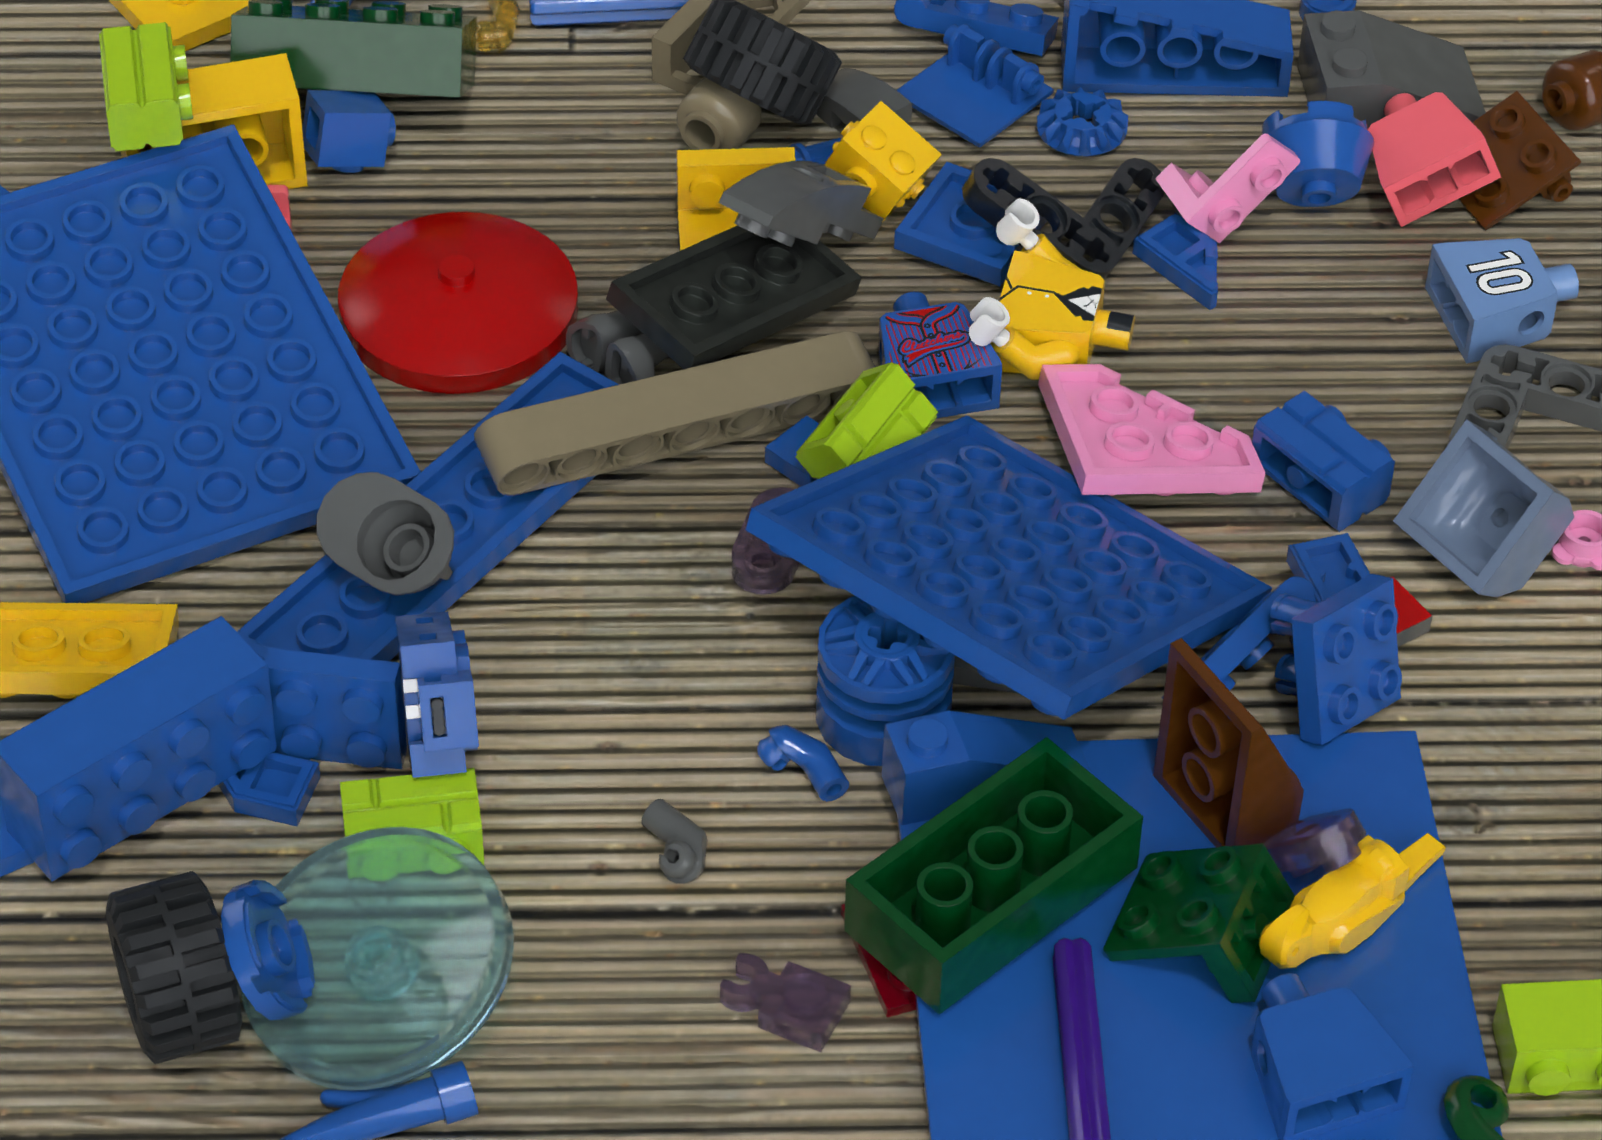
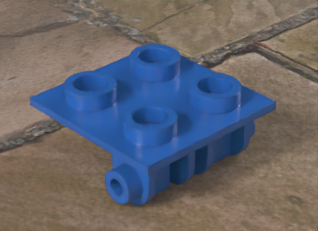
M968 24L961 26L951 25L943 37L944 44L948 46V53L897 89L898 92L912 103V108L979 148L1054 93V89L1044 83V76L1039 73V67L1036 64L1026 62L1014 55L1012 50L1007 47L1000 48V44L993 39L985 41V37L975 32L973 27Z

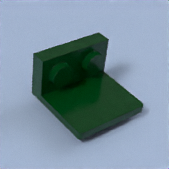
M1264 843L1150 853L1145 857L1103 950L1110 961L1202 955L1209 971L1215 976L1231 1003L1255 1002L1272 963L1261 954L1259 937L1265 926L1290 909L1295 895Z

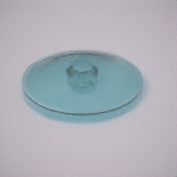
M385 827L352 834L332 842L304 859L276 885V888L284 894L288 903L279 906V908L284 913L287 921L297 918L299 925H302L313 958L315 984L312 996L303 999L308 1004L306 1010L301 1014L284 1020H269L255 1010L241 990L244 1009L258 1037L285 1067L301 1078L317 1085L340 1090H367L399 1085L428 1073L452 1058L469 1043L491 1016L505 989L511 970L514 933L510 911L500 888L485 866L464 846L448 837L435 832L408 827Z

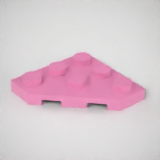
M1101 364L1042 365L1038 386L1082 495L1156 494L1172 496L1175 494L1215 493L1218 495L1261 493L1266 472L1249 435L1228 425L1221 430V433L1193 420L1195 409L1155 390H1151L1146 397L1119 384L1120 373Z

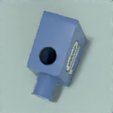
M1522 238L1432 244L1425 289L1467 364L1480 361L1486 350L1496 345L1507 344L1521 347L1545 339L1552 330L1557 302L1577 298L1579 281L1576 270L1571 264L1544 268L1530 242Z

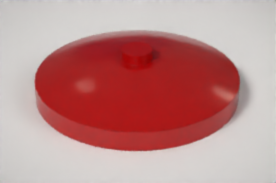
M478 212L437 213L395 225L378 234L359 249L346 266L338 288L339 319L361 362L378 375L405 387L433 393L466 394L483 392L513 384L534 374L562 351L566 346L568 326L577 322L578 285L575 272L567 256L551 239L538 230L516 220L493 214Z

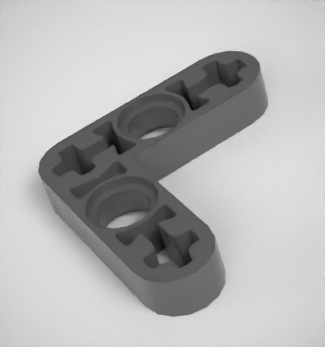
M1507 344L1493 346L1486 350L1479 362L1449 435L1448 444L1467 419L1492 433L1498 438L1497 441L1508 450L1524 410L1602 432V369L1519 346ZM1503 372H1504V373H1510L1511 375H1510V376H1507V375H1502V374H1503ZM1533 379L1538 380L1539 385L1532 384ZM1559 384L1569 385L1576 388L1581 394L1572 397L1562 396L1555 393L1550 387ZM1592 396L1599 397L1598 402L1593 401ZM1485 407L1494 408L1501 411L1506 417L1499 420H1490L1479 416L1475 411Z

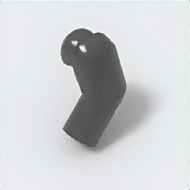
M657 799L652 802L642 816V825L665 843L664 855L659 854L660 869L669 881L676 884L694 881L705 868L708 842L705 831L664 799Z

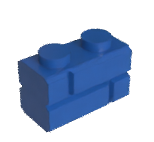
M1305 390L1285 402L1282 409L1277 407L1259 418L1254 426L1252 444L1266 474L1338 532L1359 520L1362 513L1367 515L1384 504L1390 496L1395 460L1391 458L1388 449L1378 440H1368L1347 424L1344 415L1332 405L1324 406Z

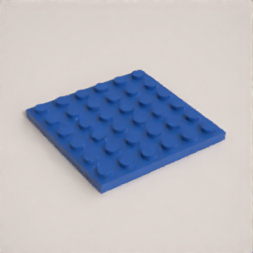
M968 415L752 507L745 529L766 542L769 549L777 555L798 561L818 573L824 583L838 589H845L870 604L872 610L879 616L890 620H897L922 635L925 642L931 647L954 654L977 668L978 673L983 678L994 683L1006 685L1031 700L1032 705L1040 712L1059 717L1063 720L1168 663L1170 643L1182 638L1193 649L1237 625L1272 590V587L1117 499L1109 495H1082L1074 475Z

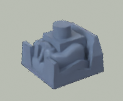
M1466 419L1393 522L1478 595L1500 597L1524 587L1574 519V514L1568 497L1551 483L1532 472L1516 456L1497 441L1498 438L1492 433Z

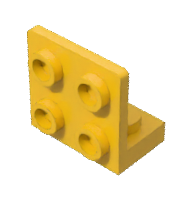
M795 147L677 150V211L680 251L737 226L734 222L738 212L719 203L723 192L741 179L761 169L778 163L796 161Z

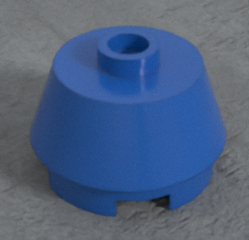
M1334 101L1307 102V113L1296 114L1283 119V115L1278 110L1267 117L1262 125V135L1269 134L1294 151L1300 159L1299 165L1285 178L1279 187L1274 189L1282 201L1300 207H1325L1347 201L1359 192L1373 150L1374 138L1367 130L1366 119L1359 121L1354 118V110L1351 105Z

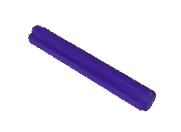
M1081 937L1074 940L1062 938L1054 945L1053 967L1070 1140H1111L1092 949L1086 939Z

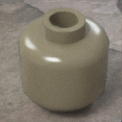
M703 78L682 99L677 109L678 128L683 140L692 150L739 149L754 134L761 122V106L707 78Z

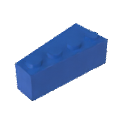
M1064 0L1061 68L1062 90L1066 92H1076L1078 87L1081 86L1085 92L1089 93L1103 89L1104 93L1288 97L1294 55L1289 9L1249 0Z

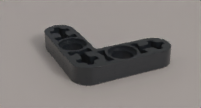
M988 158L981 160L966 178L962 187L963 198L966 204L995 228L997 223L1005 216V210L1015 200L1025 199L1031 202L1039 215L1044 217L1052 227V233L1041 232L1036 228L1032 231L1036 235L1044 234L1067 260L1082 270L1100 275L1104 280L1117 265L1165 192L1155 179L1161 171L1152 163L1138 158L1127 159L1120 165L1084 217H1081L1013 166L1000 159ZM989 183L993 185L998 191L994 193L990 191L986 186ZM1132 184L1137 185L1141 189L1134 202L1124 196ZM1100 213H1108L1115 216L1122 223L1124 232H1115L1109 229L1103 223ZM1063 236L1069 239L1066 245L1060 242ZM1086 253L1093 259V261H1087L1083 257V255Z

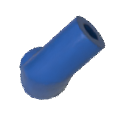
M779 725L769 729L770 735L758 742L757 753L768 767L771 766L773 770L779 771L785 768L788 762L792 760L804 770L821 800L826 802L833 801L847 792L849 781L825 743L789 725Z

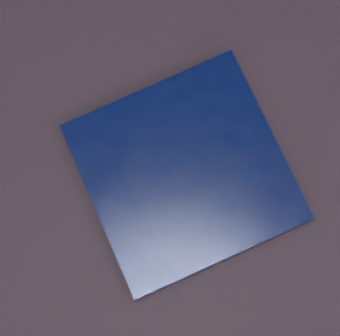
M1416 731L1342 733L1322 746L1302 741L1300 734L1268 735L1289 768L1297 775L1304 789L1297 833L1267 847L1294 895L1337 867L1353 860L1354 845L1367 835L1384 841L1398 854L1427 833L1439 841ZM1158 738L1078 741L1092 774L1143 815L1138 868L941 1014L935 1012L915 994L930 1140H1070L1053 967L1054 945L1062 938L1074 940L1081 937L1086 939L1092 949L1111 1140H1279L1252 1060L1251 1047L1257 1015L1268 1008L1262 998V990L1272 979L1287 973L1298 975L1309 995L1340 986L1352 989L1414 1065L1404 1109L1303 1140H1460L1450 1126L1443 1100L1447 1087L1455 1079L1466 1075H1477L1490 1079L1443 855L1405 892L1404 903L1370 937L1347 954H1322L1309 958L1297 967L1279 969L1271 963L1255 1002L1231 1003L1215 976L1209 971L1202 955L1126 961L1109 960L1103 947L1145 857L1150 853L1215 848L1212 842L1153 776ZM897 816L900 841L929 820L901 825ZM1472 1101L1474 1105L1484 1108L1481 1104ZM1500 1126L1493 1128L1499 1135L1502 1136Z

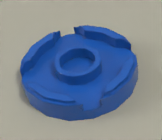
M252 880L233 887L224 897L221 913L224 945L229 956L230 966L240 988L255 1010L269 1020H284L303 1013L308 1007V1004L303 999L312 996L315 984L313 958L302 925H299L297 918L287 921L284 913L279 908V906L288 904L284 894L266 880Z

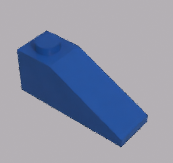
M950 710L885 724L882 779L901 825L932 819L1045 737H1048L1091 774L1092 772L1072 727Z

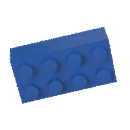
M220 616L0 740V795L7 831L51 881H54L73 869L88 865L100 853L129 836L146 831L155 821L187 802L199 800L211 788L234 774L257 766L267 755L277 750L268 664Z

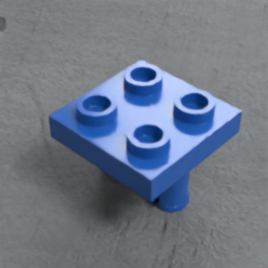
M1370 574L1320 603L1298 598L1288 593L1280 594L1274 600L1270 610V618L1283 621L1276 620L1272 622L1271 628L1275 634L1293 636L1294 654H1285L1277 663L1275 677L1284 680H1280L1275 684L1279 693L1297 696L1300 739L1302 741L1322 746L1401 699L1402 673L1399 667L1396 629L1398 612L1395 607L1393 578Z

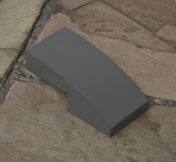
M843 68L837 72L816 115L830 128L843 122L848 125L851 121L853 123L856 121L860 122L882 101L908 123L912 120V103L900 92L879 78L864 71Z

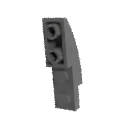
M789 161L761 169L725 190L719 201L720 204L738 212L734 222L736 225L766 239L770 237L790 247L793 246L796 238L818 244L822 233L827 232L850 242L854 233L875 239L884 218L862 208L871 191L870 187L823 164L812 161Z

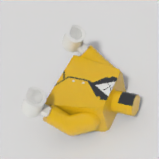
M1017 199L1005 210V216L997 223L996 233L999 240L1006 245L1014 246L1020 243L1023 248L1021 251L1014 250L999 301L991 297H985L970 312V318L974 321L969 327L971 341L979 346L991 344L1002 362V372L1022 373L1030 380H1039L1042 365L1090 364L1095 345L1128 351L1133 335L1135 315L1103 310L1105 280L1100 275L1082 270L1067 260L1044 234L1036 235L1032 230L1038 226L1040 220L1037 209L1031 202L1025 199Z

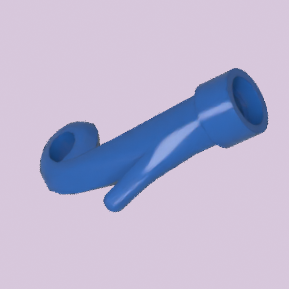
M461 1060L430 1070L431 1077L410 1083L367 1090H323L320 1094L321 1103L326 1107L339 1108V1110L326 1114L279 1140H372L444 1120L446 1125L479 1115L468 1073Z

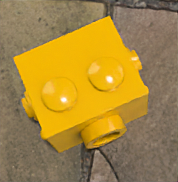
M880 101L860 122L856 121L853 123L851 121L840 133L843 136L841 141L833 144V153L824 165L870 187L871 191L863 207L884 218V222L897 207L904 206L906 199L909 200L912 197L915 200L926 187L923 184L925 182L924 178L942 154L886 104Z

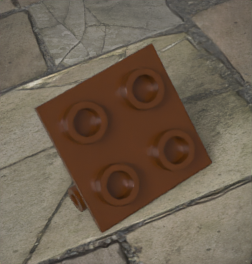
M1518 91L1472 122L1485 137L1501 178L1458 200L1485 231L1539 193L1543 198L1547 200L1553 199L1555 202L1564 201L1570 196L1573 191L1570 171L1580 165L1581 161Z

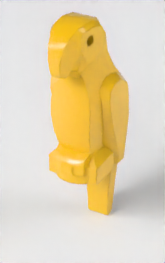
M1427 833L1398 854L1384 841L1367 835L1354 845L1353 860L1337 867L1318 881L1303 888L1295 895L1290 909L1265 926L1259 937L1261 954L1279 969L1297 967L1309 958L1322 954H1347L1370 937L1404 903L1405 892L1443 855L1446 846Z

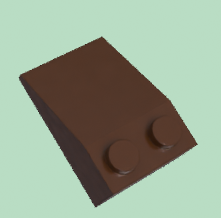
M1182 638L1170 643L1153 776L1215 847L1264 843L1267 848L1296 834L1304 793L1297 775L1289 768L1264 728Z

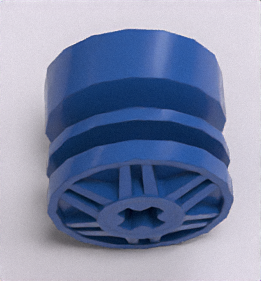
M851 596L831 609L819 627L816 723L825 742L845 758L867 766H882L885 724L952 710L955 655L931 647L925 642L922 635L897 620H890L879 616L872 610L870 604L856 596Z

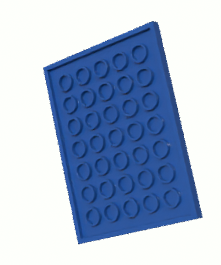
M234 124L183 139L180 145L157 147L0 195V469L63 603H87L316 525L317 513L324 496L339 481L356 473L378 472L407 485L421 472Z

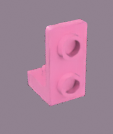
M1263 134L1214 183L1201 171L1197 170L1193 175H1190L1172 162L1155 179L1188 224L1221 243L1233 230L1241 225L1243 220L1274 189L1283 183L1285 178L1299 165L1300 159L1294 151L1272 136Z

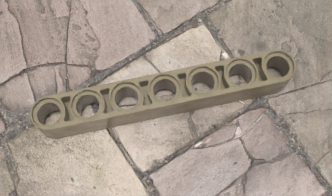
M843 331L506 411L484 421L474 433V441L497 490L503 495H518L789 428L806 415L815 421L822 420L860 374L865 370L874 368L875 365L857 332Z

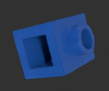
M307 90L302 130L304 149L318 167H332L337 171L345 173L361 172L364 167H384L387 146H392L395 140L396 124L394 115L377 94L373 92Z

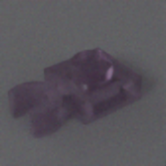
M748 953L738 954L736 958V976L751 983L739 985L730 980L723 979L720 984V1002L725 1007L737 1012H749L757 1009L759 1010L758 1028L818 1052H822L851 1002V985L790 961H788L782 973L777 975L769 971L768 966L761 958Z

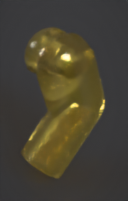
M487 0L492 12L493 21H479L477 23L476 44L478 49L483 52L497 49L498 53L511 46L520 13L517 0Z

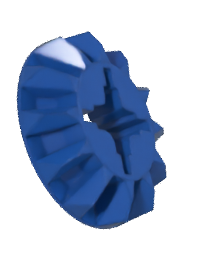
M1079 86L1075 93H1068L1057 89L1053 99L1042 100L1040 111L1037 115L1036 127L1042 140L1057 151L1074 156H1096L1115 149L1123 142L1128 130V115L1122 111L1121 100L1106 99L1103 89L1094 93H1087ZM1093 118L1092 123L1090 121L1087 122L1085 119Z

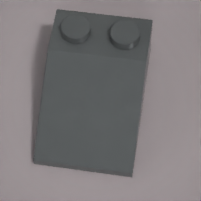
M1335 10L1325 13L1304 14L1297 67L1308 102L1334 101L1351 105L1354 110V118L1359 121L1366 119L1367 130L1372 123L1386 117L1384 114L1386 103L1393 96L1401 93L1411 94L1418 101L1434 92H1443L1471 122L1486 113L1463 46L1360 10Z

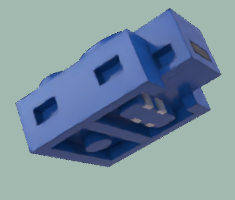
M448 611L396 616L405 725L412 777L467 772L465 751L478 750L479 747L474 685L464 630L452 631Z

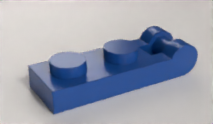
M897 0L894 5L896 18L906 26L945 34L946 30L953 24L958 26L968 24L973 27L975 32L984 36L985 41L993 39L1000 44V47H1007L1038 56H1043L1055 40L1059 17L1043 14V10L1040 7L1025 3L1006 6L990 2V0Z
M1299 576L1288 578L1272 592L1265 595L1237 625L1231 627L1200 659L1231 690L1236 682L1229 674L1239 664L1245 671L1248 670L1274 646L1273 642L1267 637L1268 634H1275L1271 628V623L1276 620L1283 621L1270 618V610L1274 600L1280 594L1288 593L1298 598L1316 602L1314 587L1305 578Z

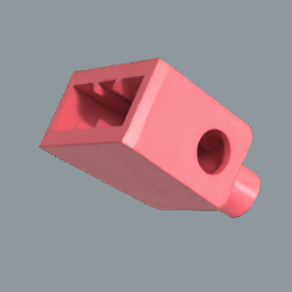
M1434 92L1418 101L1411 94H1397L1389 99L1384 107L1386 117L1372 123L1368 128V131L1374 138L1372 151L1380 183L1400 227L1501 178L1482 132L1443 92Z

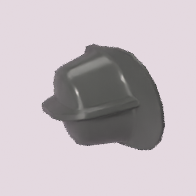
M378 472L356 473L339 481L324 496L317 513V537L323 551L338 566L374 588L396 596L423 591L436 584L439 579L449 580L453 572L449 564L454 546V529L449 515L432 500L395 478Z

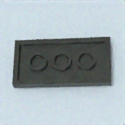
M737 225L611 281L606 300L682 369L715 362L856 295L862 277L820 240L818 244L796 238L793 246L790 247L770 237L766 239Z

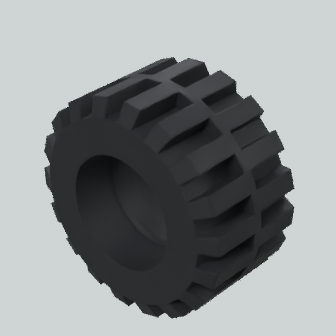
M712 0L683 57L690 69L796 124L812 123L842 64L840 58L831 49L736 0Z
M189 871L110 893L106 906V920L113 955L137 1039L143 1052L154 1064H159L239 1041L242 1027V1011L236 979L224 945V934L215 905L207 886L195 872Z

